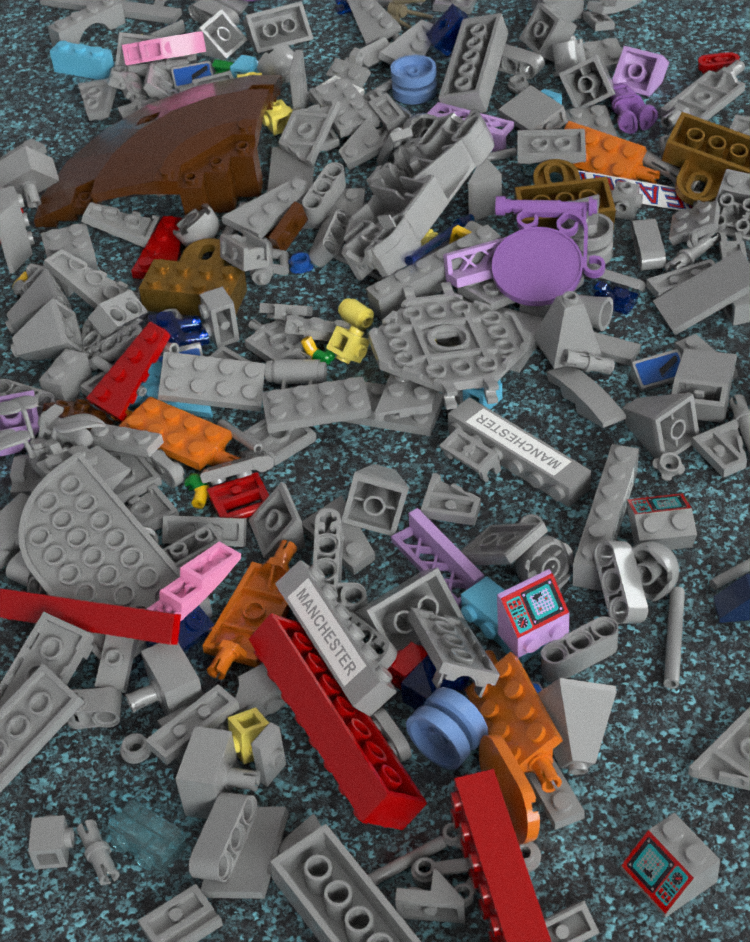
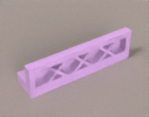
M438 102L427 114L442 117L455 113L458 117H467L471 110ZM480 113L493 136L495 146L492 151L505 150L506 136L514 128V122Z
M506 237L443 254L446 282H451V285L460 288L493 278L492 260L489 259L493 258L492 254ZM477 252H483L485 256L480 263L474 264L471 262ZM462 258L464 261L459 269L452 270L451 259Z
M418 508L408 513L409 527L391 536L392 543L420 572L433 568H439L440 571H448L451 577L450 579L444 578L451 593L453 587L468 590L484 578V574ZM414 536L418 540V544H405L403 540ZM420 553L433 555L434 562L421 561L419 559ZM452 593L457 605L461 608V597L457 598Z

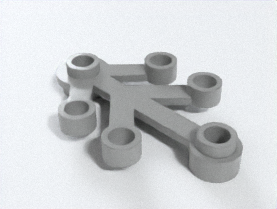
M448 823L443 828V840L447 845L456 846L461 850L459 838H462L460 828L455 829L453 823ZM455 831L458 833V836L451 838L447 834ZM533 842L519 844L522 853L530 854L528 858H524L528 873L534 871L541 862L540 849ZM427 857L419 858L413 863L411 868L412 880L418 887L429 888L432 885L434 868L443 876L469 872V868H471L469 858H459L435 862ZM430 867V871L423 873L419 871V868ZM469 877L465 883L456 885L454 889L458 893L467 892L469 894V897L464 899L465 907H468L472 904L474 894L479 888H473Z

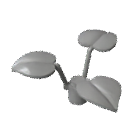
M27 395L1 402L0 415H10L21 411L28 431L0 430V451L23 443L31 460L32 469L36 470L35 464L46 458L45 445L43 444L46 439H35L27 409L37 407L39 405L38 399ZM75 414L58 420V425L53 426L51 439L56 440L57 433H69L94 427L106 428L102 420L94 415Z

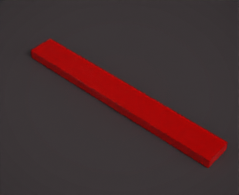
M0 588V618L37 623L42 613L45 612L87 632L178 645L181 614Z

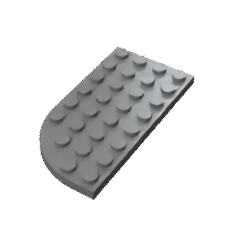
M80 451L48 473L33 490L24 506L18 535L20 551L26 566L48 595L147 609L159 601V591L180 577V569ZM205 600L201 604H199L190 614H192L203 604H205ZM89 632L95 637L91 643L94 646L92 651L101 660L106 634ZM137 640L134 657L154 642Z

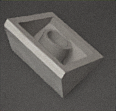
M487 158L476 167L468 182L469 221H476L495 214L496 196H502V174Z
M281 482L249 519L262 555L266 559L274 556L282 540H287L285 548L289 541L297 546V550L305 548L301 518L286 484Z

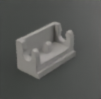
M456 428L439 445L447 458L451 460L453 457L478 472L480 479L485 482L489 481L487 474L490 469L496 475L502 470L497 452L459 428Z

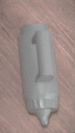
M263 237L261 240L267 242L270 248L269 267L250 270L253 282L258 285L268 284L273 273L287 275L289 273L288 252L273 249L272 243ZM273 258L279 259V264H273Z
M275 359L274 361L266 362L264 376L267 382L282 384L281 389H286L288 384H318L327 380V364L317 359Z

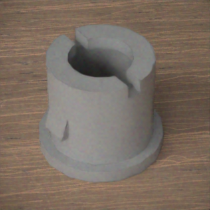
M583 38L551 44L556 71L553 72V77L559 76V73L586 60Z

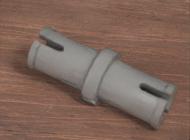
M565 349L561 357V364L563 366L579 368L587 373L595 371L610 375L615 365L614 359L599 357L592 352L579 353Z
M86 820L84 822L88 830L84 829L82 823L76 829L86 849L84 855L86 860L92 863L99 883L101 885L111 884L108 875L111 874L114 881L120 875L110 856L111 848L106 841H103L96 821Z

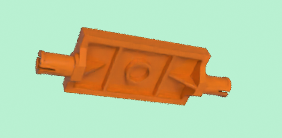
M568 121L564 129H585L586 162L572 163L578 170L631 180L640 179L653 184L657 183L654 179L659 180L660 171L645 167L642 163L647 153L645 146Z
M151 396L134 412L127 409L125 412L127 417L123 422L111 416L113 420L121 422L119 427L162 434L164 443L158 450H163L168 457L199 471L206 465L215 466L241 458L225 452L226 444L232 439L230 430Z
M282 540L274 556L270 557L263 564L251 562L202 645L204 653L215 656L211 665L207 668V672L211 677L216 679L220 673L218 679L223 680L233 661L252 667H257L261 663L255 656V649L248 639L270 613L286 618L291 609L275 583L290 570L288 564L297 552V546L293 542L289 541L285 548L287 540Z
M487 650L485 651L500 674L496 686L487 684L482 698L478 697L475 692L476 686L474 682L465 689V692L470 702L482 714L488 726V734L501 735L524 773L532 772L536 774L542 790L546 793H551L556 790L552 780H554L558 788L562 784L561 778L552 765L553 749L563 740L518 657L509 652L498 661L495 653Z

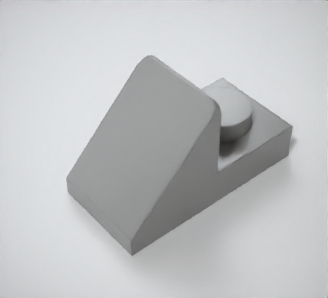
M436 868L433 870L431 891L418 887L397 888L395 897L396 911L402 918L465 924L464 899Z

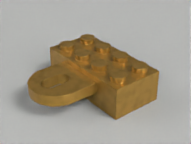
M681 112L667 140L662 161L681 168L675 182V191L678 197L692 206L694 201L697 203L698 200L702 201V203L706 201L713 202L716 200L726 169L750 174V136ZM693 182H704L706 185L704 191L701 193L693 192L691 190Z
M551 159L542 162L535 168L533 185L515 187V200H561L567 202L598 194L600 196L599 213L611 219L614 230L616 209L607 177L580 179L579 171L572 163L561 159ZM552 172L561 174L563 182H551L549 174ZM527 217L521 221L529 224L534 221V217ZM538 217L537 227L557 230L556 223L558 218Z
M201 239L187 246L179 261L154 259L138 289L141 302L147 311L162 313L166 309H176L181 315L202 317L198 307L201 305L200 294L223 286L234 302L235 314H237L247 292L245 272L237 267L228 266L229 262L220 257L219 239ZM214 252L211 258L201 260L205 253Z

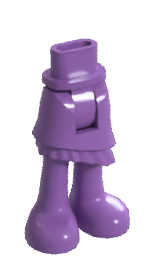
M613 84L615 94L609 98L613 111L619 115L617 119L619 128L625 133L634 134L637 132L638 124L642 130H647L653 126L658 118L656 108L652 105H646L642 98L627 84Z

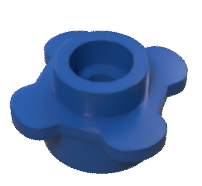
M304 252L293 254L288 261L289 265H291V273L301 274L313 269V265L310 264L311 259L309 255Z

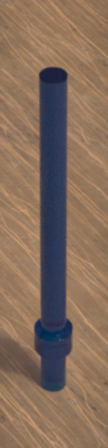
M472 214L459 217L453 222L452 226L406 256L404 259L405 263L409 266L414 264L451 237L453 227L457 225L465 227L468 222L474 221L475 217Z

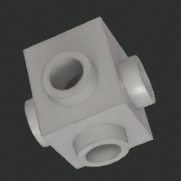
M617 181L614 190H611L616 209L615 218L634 220L637 210L641 208L643 194H639L640 184Z

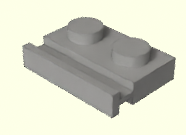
M196 884L138 920L139 926L149 942H198L223 926L221 917L216 914L213 906Z

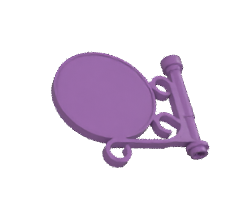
M496 196L495 215L505 216L506 213L510 212L518 214L517 227L520 229L506 237L498 245L492 258L493 280L501 293L519 304L545 306L552 304L556 296L563 295L567 291H574L581 280L582 273L589 278L601 277L605 272V261L603 258L596 255L589 256L590 264L595 263L601 267L598 270H591L587 267V211H589V216L597 214L598 199L589 197V202H563L561 200L506 199V196ZM527 217H534V221L529 224H525L521 220ZM538 217L558 218L556 223L557 230L537 227ZM568 218L576 221L570 229L561 227ZM578 223L584 231L583 257L577 244L570 238L577 233Z

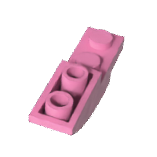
M203 31L122 45L126 65L206 52Z

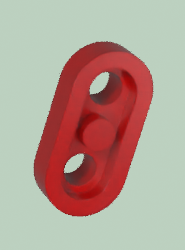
M733 52L703 55L698 58L697 68L703 74L709 70L718 72L723 67L727 68L735 60L740 61V57Z

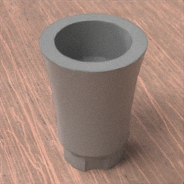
M578 294L585 305L592 327L605 331L613 314L612 298Z

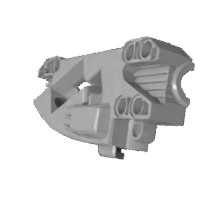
M472 109L465 120L456 116L455 113L437 117L422 137L411 139L406 144L399 145L393 153L394 164L389 162L385 163L383 167L382 165L377 166L371 176L367 178L366 181L373 192V196L368 204H364L352 214L344 236L346 244L341 252L359 281L363 280L374 269L379 271L382 278H386L404 268L422 245L421 240L474 168L482 164L495 146L493 136L479 110Z

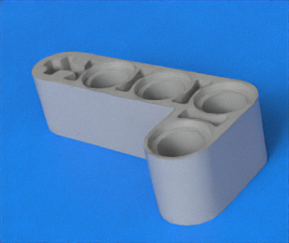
M326 508L319 511L315 519L313 564L324 575L332 574V576L323 579L324 583H327L335 590L338 595L336 601L341 603L349 612L354 613L368 604L366 589L359 583H341L343 527L339 512L332 508ZM328 549H332V550H333V551L327 552V553L324 552L325 550H328ZM353 599H360L357 603H350Z

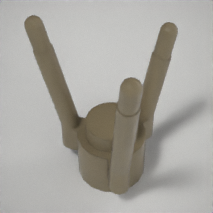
M393 0L387 7V12L407 29H410L412 26L401 20L407 14L429 19L433 18L430 14L408 10L407 6H405L408 3H420L426 0Z

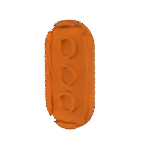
M499 734L484 735L479 745L481 772L494 769L518 843L526 844L536 840L540 828L538 811L533 812L531 804L536 802L533 788L504 738Z

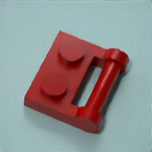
M258 472L207 489L208 498L217 516L225 518L251 517L270 496ZM257 500H261V502L252 504V505H250V506H247V507H244V508H241V509H238V510H235V511H232V512H229V513L226 512L227 510H230V509H233V508H236V507H239V506H242V505H245V504H248V503H251V502H254V501H257Z

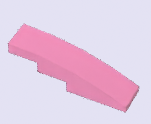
M217 542L180 567V577L159 591V601L147 609L181 614L182 621L223 581L241 559V553L221 542Z

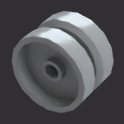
M601 213L598 215L597 232L588 234V264H590L589 256H600L604 259L605 264L613 257V222L609 217ZM563 223L561 227L567 229V227ZM571 236L570 238L577 244L583 257L584 236L577 238ZM595 263L591 264L597 267H601L600 265Z

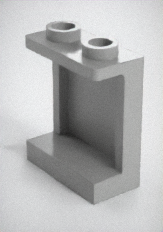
M531 85L498 109L502 119L513 121L514 125L521 130H554L561 128L568 122L564 106Z

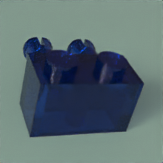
M172 311L148 315L149 322L162 327L171 335L168 340L170 343H177L179 347L200 342L201 346L209 345V335L206 329L202 330L201 320L198 315L184 319L175 318Z

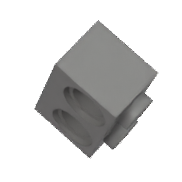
M128 290L100 303L88 319L105 339L132 323H137L141 326L144 323L142 319L148 311L134 293Z

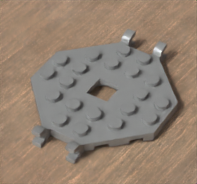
M451 282L441 283L443 292L441 295L417 298L412 286L403 287L405 300H402L401 308L397 312L392 311L382 320V325L379 328L374 327L368 332L369 343L379 369L442 392L447 410L457 409L455 396H457L458 390L484 388L487 404L498 403L496 390H499V385L497 382L529 350L530 341L516 314L505 311L504 314L494 311L492 305L477 300L473 303L465 301L462 295L454 293ZM458 337L461 344L454 347H445L438 345L435 339Z

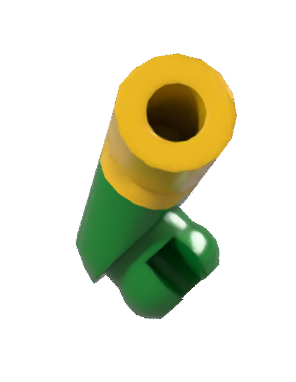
M312 336L305 337L300 341L306 354L310 355L311 359L326 362L327 365H330L335 360L334 352L328 349L325 351L319 350Z
M192 473L185 479L184 485L185 487L190 485L188 490L195 491L191 502L192 506L197 509H203L208 498L207 489L210 487L207 483H202L199 474Z

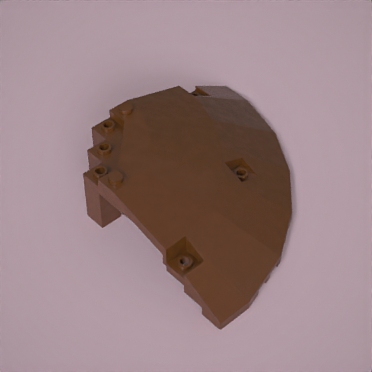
M249 75L198 85L148 104L106 128L66 162L58 173L59 181L48 187L40 198L41 205H38L35 214V226L58 227L59 221H77L78 215L84 214L90 202L102 204L104 200L133 194L180 195L185 216L195 208L199 212L203 209L201 206L203 204H208L214 212H231L237 207L238 197L261 196L263 178L257 147L266 110H273V105L277 102L278 95L281 94L282 75Z

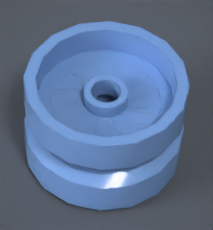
M407 55L398 58L390 66L392 94L398 102L410 105L422 104L436 96L437 74L435 61L424 55Z
M445 687L437 688L427 698L424 706L418 707L406 721L407 732L419 751L436 765L448 770L458 769L468 758L470 751L475 750L480 745L481 738L484 735H488V726L475 705L462 694Z

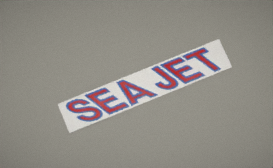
M578 170L580 179L607 177L610 190H614L617 181L640 184L639 194H643L642 204L674 210H689L693 208L692 205L685 203L678 197L675 187Z

